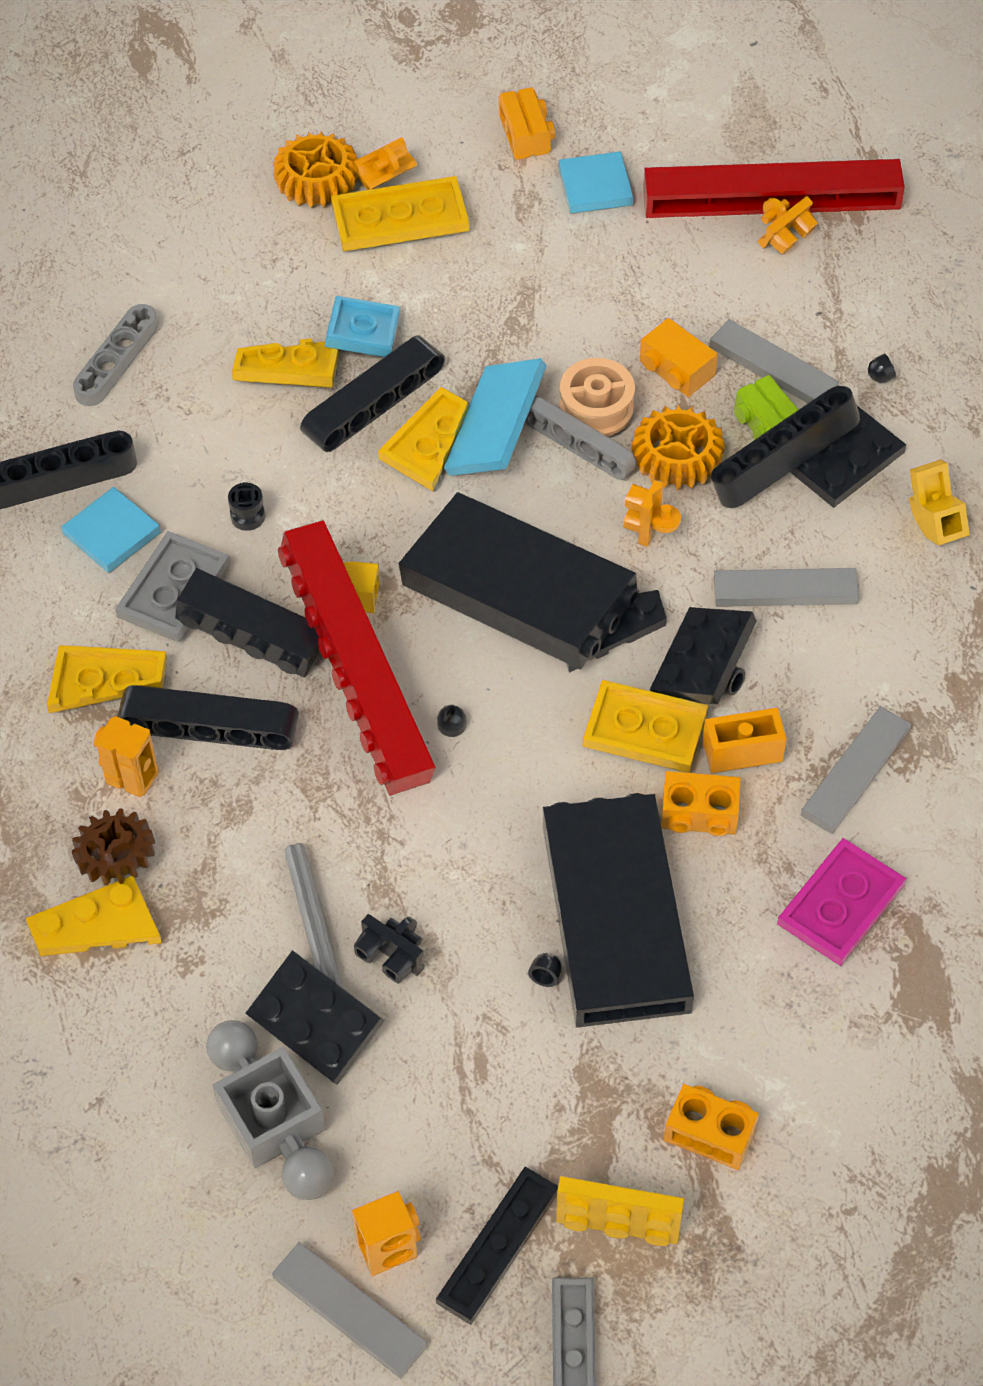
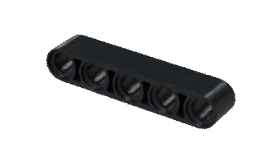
M420 335L410 338L306 414L300 425L301 432L323 451L331 452L438 374L445 363L444 354Z
M835 386L828 389L717 465L711 472V480L722 506L735 508L743 505L855 428L860 421V415L851 389L846 386Z
M112 431L1 461L0 510L131 473L137 465L132 437L125 431Z
M131 685L124 689L117 717L129 721L131 726L137 724L149 729L151 736L271 750H287L293 744L299 711L289 703Z

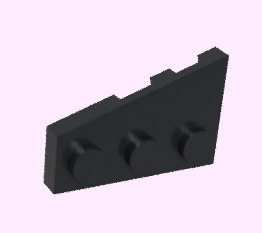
M658 590L639 593L634 607L631 609L627 608L621 616L615 632L612 634L608 633L602 641L596 659L609 654V650L625 642L630 644L666 626V615ZM567 664L569 673L578 669Z

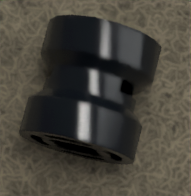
M248 482L239 483L230 489L228 504L232 524L244 531L255 530L260 527L265 520L261 489L257 485Z

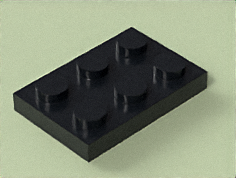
M857 406L860 421L855 428L790 472L833 508L905 453L906 444L859 406Z
M689 607L649 690L697 703L718 705L757 622L753 612Z
M293 950L245 1013L337 1085L385 1021Z

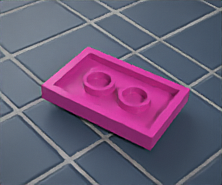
M842 838L779 915L777 925L834 963L842 966L905 886L907 878Z

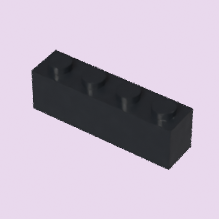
M198 568L195 569L177 599L175 619L179 620L184 626L206 632L220 643L232 644L243 649L255 659L267 660L288 674H297L305 678L320 651L317 631L315 628L309 627L305 617Z

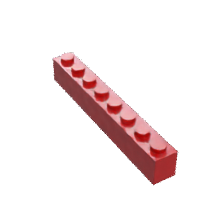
M900 159L645 167L643 181L646 218L764 214L763 204L770 198L778 199L780 202L786 199L790 204V207L786 209L788 211L806 196L813 202L808 210L810 213L900 210L905 189Z
M322 520L284 531L281 546L278 547L280 562L284 568L288 567L290 570L294 594L297 598L301 597L305 604L307 623L310 628L316 629L319 636L318 645L321 655L324 659L329 658L333 667L332 678L338 690L342 689L347 699L346 710L351 721H356L360 728V742L364 751L371 753L375 762L374 773L378 783L385 785L389 796L430 783L436 768L325 521Z

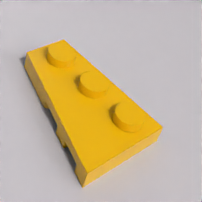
M312 338L300 339V345L282 347L278 343L237 348L232 368V377L235 381L333 388L340 349L325 347V341L313 343Z
M440 387L378 450L379 460L433 492L467 413L468 402Z
M58 645L47 702L48 712L54 713L122 698L124 689L131 685L163 688L167 665L166 651Z
M132 876L125 878L123 884H119L118 881L25 918L40 956L86 952L90 947L112 945L113 949L127 947V943L146 941L148 945L162 944L160 934Z

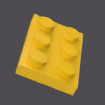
M602 680L583 736L582 747L690 773L707 716L708 705Z
M560 1176L557 1190L556 1223H561L564 1227L573 1231H586L587 1228L604 1231L607 1236L617 1239L633 1236L644 1238L647 1243L656 1246H667L669 1243L678 1245L684 1198Z

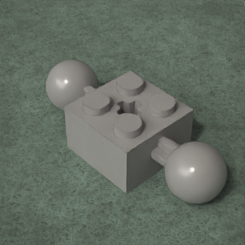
M228 1020L216 1025L207 1039V1054L215 1066L225 1071L234 1072L212 1084L216 1102L253 1167L257 1168L283 1154L286 1161L282 1169V1179L288 1192L301 1200H314L322 1197L332 1186L334 1167L330 1158L323 1151L306 1147L304 1141L325 1130L323 1110L285 1047L283 1046L255 1061L257 1039L253 1030L248 1025L236 1020Z

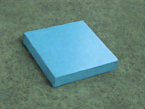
M621 151L559 160L558 168L570 214L633 205V194Z
M336 296L327 330L325 347L386 357L393 350L401 307Z
M112 487L61 526L63 535L108 573L161 533L160 525L115 487Z

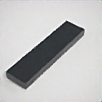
M524 1167L436 1297V1304L472 1325L556 1198L558 1186L529 1168Z

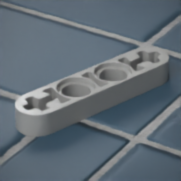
M138 304L131 307L73 382L75 397L80 404L84 406L99 404L158 328L156 311L153 307L146 304ZM122 339L133 341V344L124 348L116 345ZM104 362L116 364L113 369L106 371L98 368Z
M539 396L534 397L525 420L526 424L616 479H625L636 467V459L628 449Z

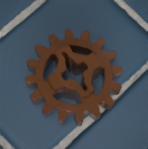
M121 808L118 809L115 816H110L109 811L104 810L102 819L98 820L94 816L89 817L91 825L89 827L80 825L78 830L81 836L72 838L75 849L71 850L81 875L88 874L91 882H95L101 877L106 886L109 885L112 878H117L119 884H123L124 876L127 874L137 878L138 873L136 869L138 867L148 868L147 857L155 856L153 848L155 839L147 820H139L137 812L134 811L126 817L124 810Z

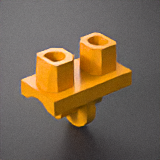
M403 137L352 163L359 175L358 178L366 190L374 189L418 165L410 155Z
M806 196L787 211L786 209L790 207V204L786 199H783L781 202L775 198L768 199L763 204L764 215L761 217V220L764 224L769 222L772 224L766 228V234L757 242L763 249L771 244L782 255L786 253L798 240L789 231V228L793 227L802 238H805L817 226L818 222L808 211L813 202Z
M656 480L653 481L650 489L632 484L625 498V507L629 509L624 518L623 528L639 533L638 544L646 547L650 544L651 531L653 529L661 533H671L677 530L681 523V514L677 508L669 504L662 505L664 483Z

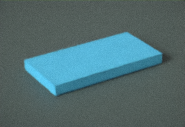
M542 358L485 366L444 466L449 476L507 469L547 367Z

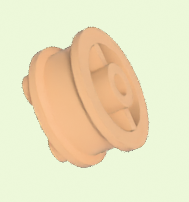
M605 358L581 360L570 366L561 378L559 408L605 436L614 435L623 430L632 419L634 412L633 398L635 394L634 379L624 366L613 360Z

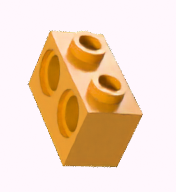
M665 771L661 828L670 829L677 833L697 831L708 832L714 836L736 835L741 777ZM682 802L688 804V806L681 807L675 803ZM719 805L725 807L726 809L718 810L713 808V806Z
M683 1083L665 1125L664 1141L739 1171L755 1133L759 1113L753 1111L744 1102L737 1100L727 1101L715 1096L711 1090L703 1086L696 1085L691 1087ZM694 1111L701 1114L703 1118L698 1121H692L686 1118L684 1114ZM733 1126L739 1129L741 1133L736 1136H730L724 1133L722 1128Z
M399 1191L352 1210L356 1242L371 1276L417 1258L416 1242L421 1241L417 1226L420 1225L413 1204L411 1202L404 1204Z

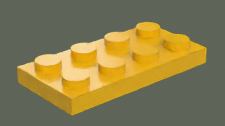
M457 176L331 196V205L343 252L469 231V219Z

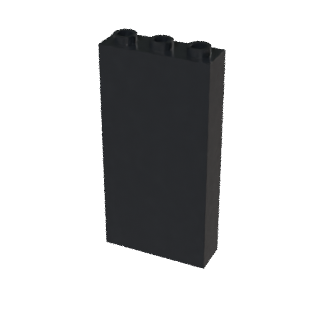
M460 492L453 496L398 563L403 586L580 670L589 659L596 657L602 641L608 633L612 634L615 632L621 616L627 608L631 609L634 607L639 597L636 572Z
M633 793L622 798L606 799L599 797L593 798L588 802L571 804L568 802H558L551 806L543 807L544 838L576 1028L692 1014L694 993L655 794Z

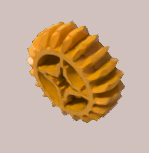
M308 131L305 137L296 134L294 141L286 140L285 146L278 148L277 156L274 157L275 161L273 162L274 180L280 193L285 194L288 201L295 199L298 206L308 203L310 208L314 204H321L324 208L326 202H331V196L354 191L355 182H358L359 175L352 163L358 158L352 145H347L345 138L337 139L334 133L324 136L322 131L318 135H312Z
M679 404L675 410H670L665 405L662 413L652 410L649 418L643 417L640 426L636 427L634 431V441H632L633 455L636 459V466H640L641 475H649L651 484L654 480L662 481L664 488L668 484H674L677 491L682 484H686L692 490L695 481L704 485L707 476L711 477L712 470L723 462L725 450L722 430L717 428L715 419H707L705 411L696 414L693 406L688 410H682ZM657 440H660V445L654 448L653 444ZM702 446L704 450L700 454H697V448Z

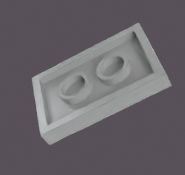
M167 531L115 608L117 618L180 642L188 627L175 619L178 597L196 568L221 579L230 565L229 555Z

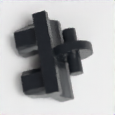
M369 913L361 921L362 933L354 944L355 955L366 963H371L380 952L387 955L389 958L382 965V971L397 984L411 972L418 977L425 966L421 963L424 951L418 947L422 942V937L414 933L417 921L407 916L400 923L390 918L386 924H383Z

